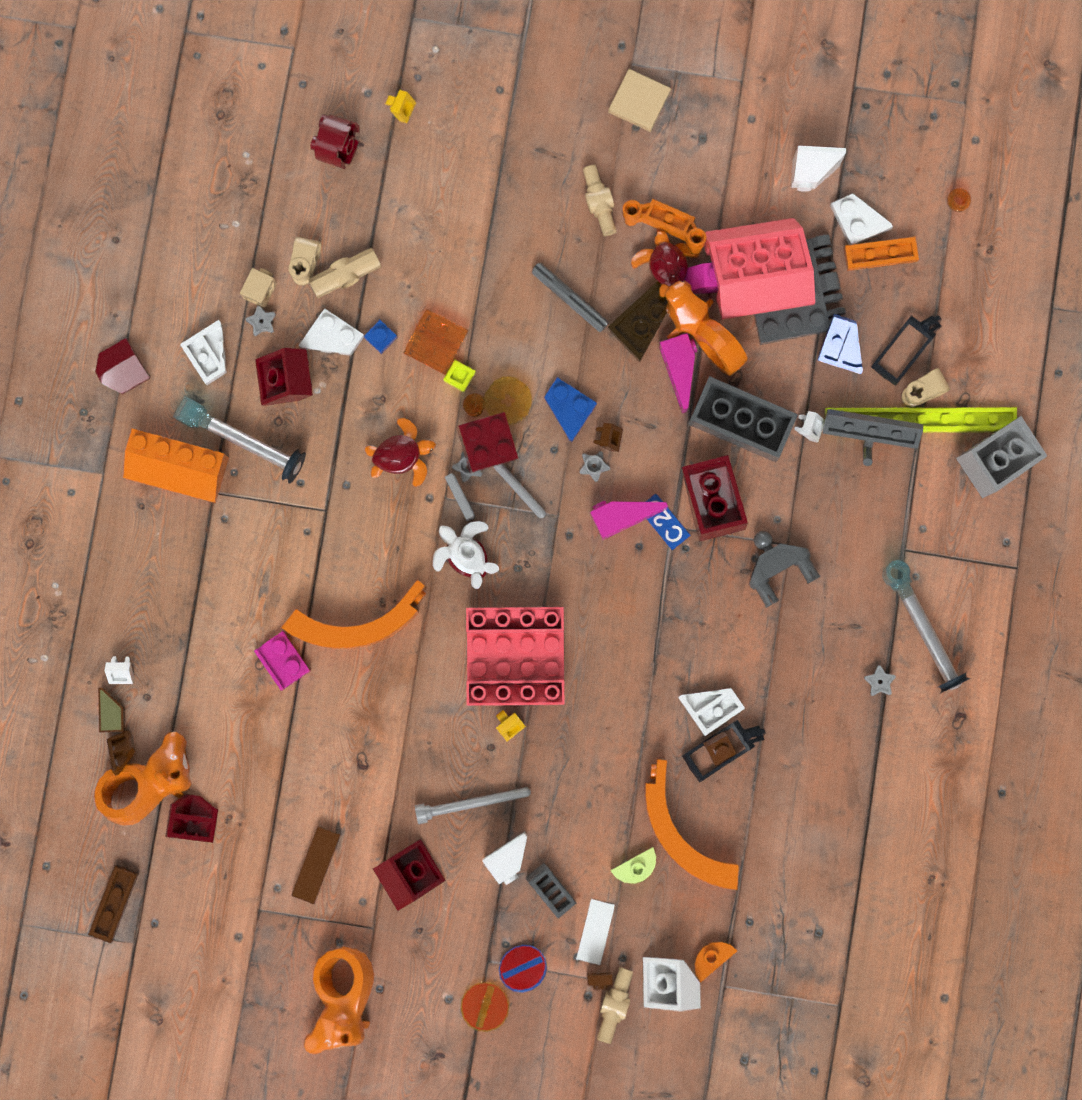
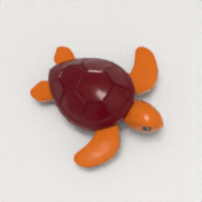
M658 230L654 238L657 247L637 252L631 261L632 268L635 269L649 262L651 274L662 284L659 289L661 297H665L667 289L678 281L684 282L691 289V285L685 281L688 270L686 257L698 258L699 253L692 254L688 250L686 243L671 244L666 232Z
M400 418L397 420V424L403 430L404 435L392 436L383 441L378 448L374 446H367L365 448V452L368 456L372 457V462L375 465L371 469V476L378 478L383 471L392 474H403L413 469L414 477L412 484L418 487L422 485L427 475V467L419 459V456L431 453L436 447V443L431 440L416 442V426L406 418Z

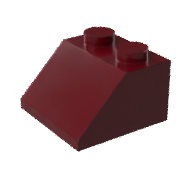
M282 348L255 359L261 406L295 402L313 396L307 349Z
M421 839L373 868L374 873L397 911L413 903L446 881Z

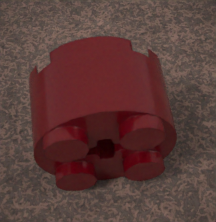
M323 114L319 121L318 134L312 138L310 149L314 150L316 160L345 169V163L350 165L357 151L359 140L355 139L356 132L360 133V126L358 123L331 114Z

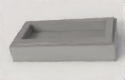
M451 473L445 476V480L466 521L469 522L475 519V514L454 474Z

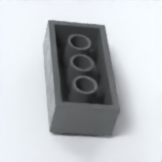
M709 376L688 425L773 462H777L798 414Z

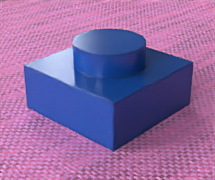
M381 320L363 336L380 354L398 338Z

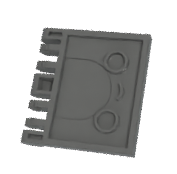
M829 235L806 239L814 270L815 305L753 314L760 345L826 333L831 323V320L828 318H832L834 314L838 316L846 314L845 308L841 307L829 311L826 310L825 304L836 303L843 299L841 293L823 296L825 293L841 289L837 272L819 276L821 272L834 270L836 264L834 262H827L817 266L816 263L817 258L828 257L833 254L831 248H825L831 245Z

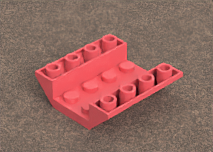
M794 218L705 232L706 243L704 248L706 256H711L717 281L718 294L716 299L721 320L815 305L814 270L803 227Z
M564 607L466 608L467 706L565 705Z

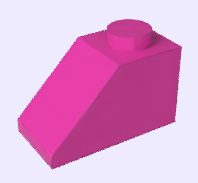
M703 263L688 268L685 281L691 285L693 294L718 293L712 263Z

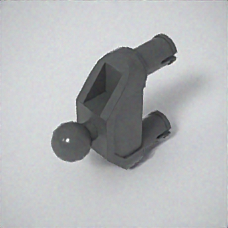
M759 531L754 536V544L757 548L764 550L765 553L757 558L749 586L753 590L756 589L767 608L772 603L774 604L779 601L768 583L770 581L769 578L792 565L798 566L807 584L820 578L821 575H819L810 560L811 553L809 549L786 544H779L773 548L771 534L767 531Z

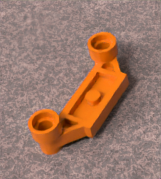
M654 199L650 203L641 205L635 200H629L624 203L622 215L624 222L628 226H634L637 223L643 222L659 230H664L666 233L684 240L692 254L700 253L705 246L706 233L696 227L694 216Z

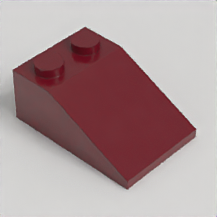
M726 455L683 466L682 473L699 542L746 530L748 521L729 456Z

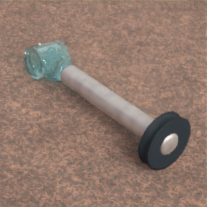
M186 396L182 398L173 415L174 419L191 428L201 426L284 469L282 481L288 479V484L295 480L304 464L306 452L300 454V450L297 449L290 457L207 414V410L203 405Z
M901 560L892 561L883 570V580L893 591L897 590L945 681L944 684L938 686L941 689V693L958 688L963 682L971 678L967 677V672L960 676L956 673L910 585L913 581L910 578L909 566ZM892 568H897L901 571V579H894L891 576Z

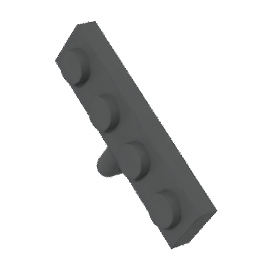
M827 409L823 425V434L864 440L863 464L865 466L872 465L874 442L918 449L923 433V424Z

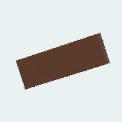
M320 826L317 827L291 896L315 904L341 834Z
M119 865L114 866L88 935L108 943H113L137 881L138 872Z

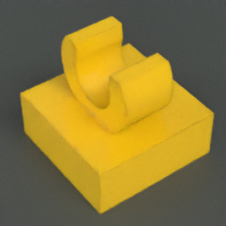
M399 90L397 97L389 95L385 104L391 106L390 111L400 122L408 123L416 102L408 92Z
M504 710L496 715L497 719L501 722L496 729L507 742L526 727L515 713L508 717Z

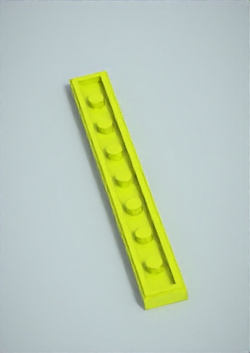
M1017 407L825 408V417L827 409L894 419L923 424V433L996 432L1017 419Z

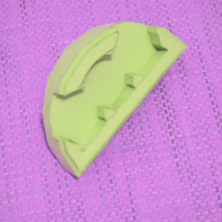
M654 848L646 850L610 871L617 879L625 883L635 884L644 881L655 868L656 854Z

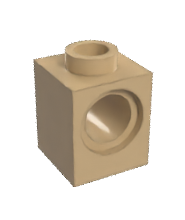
M252 268L241 289L240 295L242 298L265 309L277 284L272 277L273 274L262 268L259 271Z

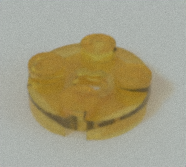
M505 376L496 379L489 386L484 396V404L490 416L505 412L508 424L513 425L521 422L528 416L532 406V395L530 389L522 381L515 377ZM505 395H510L512 399L515 398V402L511 403L510 407L501 403V400L505 399Z

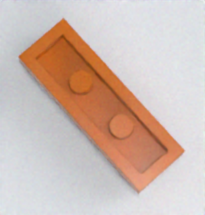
M916 237L846 245L844 247L847 271L914 263L919 260Z

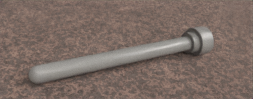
M505 465L495 466L494 469L537 517L544 518L546 511Z
M528 787L433 807L424 805V803L415 805L418 824L428 823V820L432 819L433 816L528 797L531 794V790Z

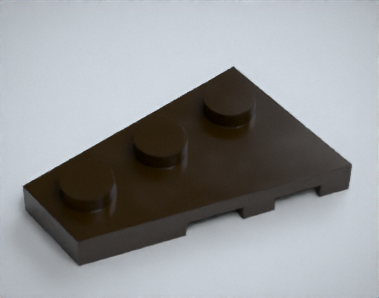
M658 281L607 327L639 363L667 314L666 307L668 301L666 296H660L659 289L662 284Z

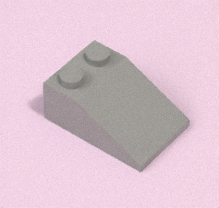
M1020 416L956 459L980 496L984 498L1006 486L1047 457V454L1022 416Z

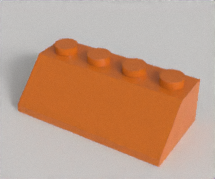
M132 428L125 449L123 478L216 503L229 457L221 452Z

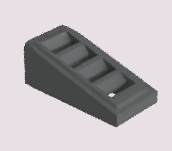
M545 863L541 864L526 877L528 883L558 919L577 904ZM546 874L548 875L546 878H544L541 882H539L536 885L537 881H539ZM551 881L554 882L545 892L541 891ZM559 889L561 892L549 901L548 897ZM565 896L567 900L555 908L554 905Z

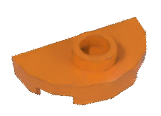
M710 942L703 946L697 953L694 963L695 974L699 982L701 983L733 956L737 950L724 942Z

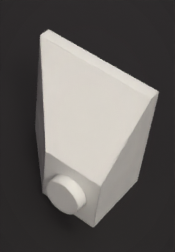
M798 146L792 160L791 188H797L798 191L803 192L815 189L839 168L846 154V148Z
M523 832L482 860L498 884L504 882L507 885L518 878L516 873L521 868L527 840L526 832Z
M643 957L644 1007L674 1011L701 1008L700 982L684 960Z

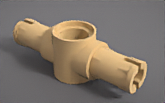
M596 165L587 166L583 169V173L588 186L585 196L589 211L598 218L603 236L613 235L616 233V228L611 215L614 203L609 187L605 188V185L601 183Z
M619 967L613 989L610 988L609 991H606L600 1009L603 1021L597 1040L611 1044L617 1023L624 1020L630 1003L627 991L633 974L632 971Z

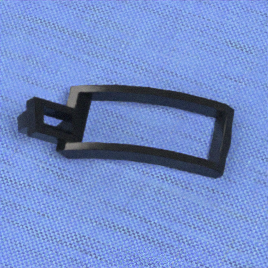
M911 315L871 368L896 386L936 334L934 332L942 327L940 324L942 318L939 315L936 317L932 315L920 322ZM910 324L927 337L928 340L898 378H896L878 363Z
M737 719L686 752L682 757L700 783L754 748L755 745L753 743L765 740L763 736L766 732L764 728L760 729V726L743 729ZM732 728L745 749L705 775H702L689 755L703 747L704 742Z

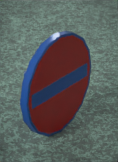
M530 945L516 946L506 952L499 966L500 979L504 985L514 992L522 993L531 991L539 986L545 978L547 971L546 958L539 949Z

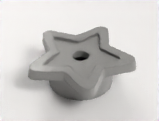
M257 306L255 314L246 318V322L253 326L254 336L259 335L261 332H274L272 321L276 313L265 312L260 306Z
M602 451L593 456L582 455L584 466L579 471L580 474H590L593 480L597 482L602 472L610 470V467L603 462Z
M464 452L461 453V460L452 466L454 470L461 473L463 482H466L471 476H482L481 471L470 474L469 469L466 468L467 462Z
M879 665L873 675L864 677L870 684L871 696L879 692L891 695L890 684L896 678L895 675L885 674L883 668Z

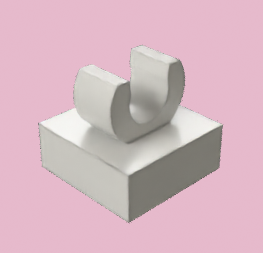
M808 411L807 416L799 415L798 418L804 421V425L801 428L795 427L794 430L809 441L818 442L825 419L818 413Z
M116 656L112 657L111 662H106L105 674L109 684H133L134 674L129 657H125L124 663L118 662Z

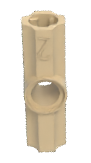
M371 247L351 258L345 257L337 260L329 269L308 280L317 298H320L338 288L344 289L354 285L359 281L360 277L380 268L381 265Z

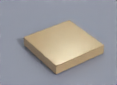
M628 69L608 113L651 132L671 92V88Z

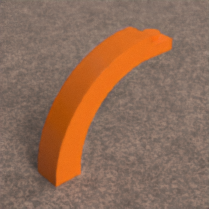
M417 580L391 611L363 625L351 627L326 625L309 618L298 609H295L281 628L289 634L319 647L341 650L367 647L395 635L417 616L419 612L412 606L414 603L418 605L427 594L424 592L426 586Z
M656 760V764H651L650 779H654V784L645 783L644 796L649 822L659 843L667 854L691 875L711 885L737 890L738 864L716 861L700 854L676 830L670 818L665 797L667 760Z

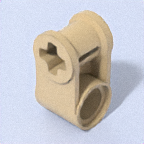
M296 237L289 264L290 275L296 284L307 285L310 283L308 279L313 277L321 252V242Z
M937 368L911 382L903 391L901 398L906 406L914 408L943 395L950 390V387L940 369ZM911 392H912V393H916V392H917L919 396H918V397H917V396H913V397H912L910 393H911Z

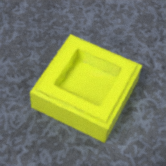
M454 360L443 381L465 392L476 371Z

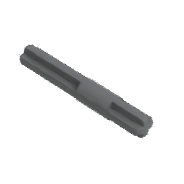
M538 263L533 268L532 274L597 331L602 332L607 327L608 321L542 263Z

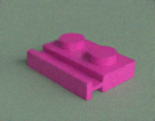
M284 631L264 643L260 648L254 650L281 691L311 671Z

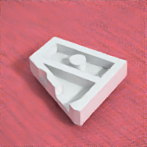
M854 194L837 200L830 205L849 245L862 243L891 230L893 227L888 220Z
M324 308L299 344V347L301 349L320 350L326 353L335 352L351 356L364 338V334Z
M219 320L180 344L206 385L227 373L223 328Z
M731 688L685 694L678 697L704 736L745 709Z

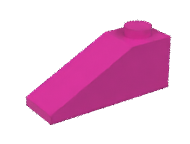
M687 333L662 341L659 345L682 413L688 410L695 360L694 353L697 352L694 339L689 340Z
M602 501L593 506L594 510L590 512V516L602 540L667 510L668 505L666 502L612 501L607 504L606 501Z

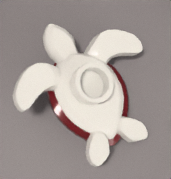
M480 521L470 522L464 526L460 536H457L452 528L440 526L439 535L447 543V547H441L435 551L433 556L434 569L439 572L444 562L448 560L450 566L456 572L471 578L472 586L478 589L486 573L494 574L499 571L498 565L488 563L485 548L478 540L473 538L476 534L487 531L488 525Z

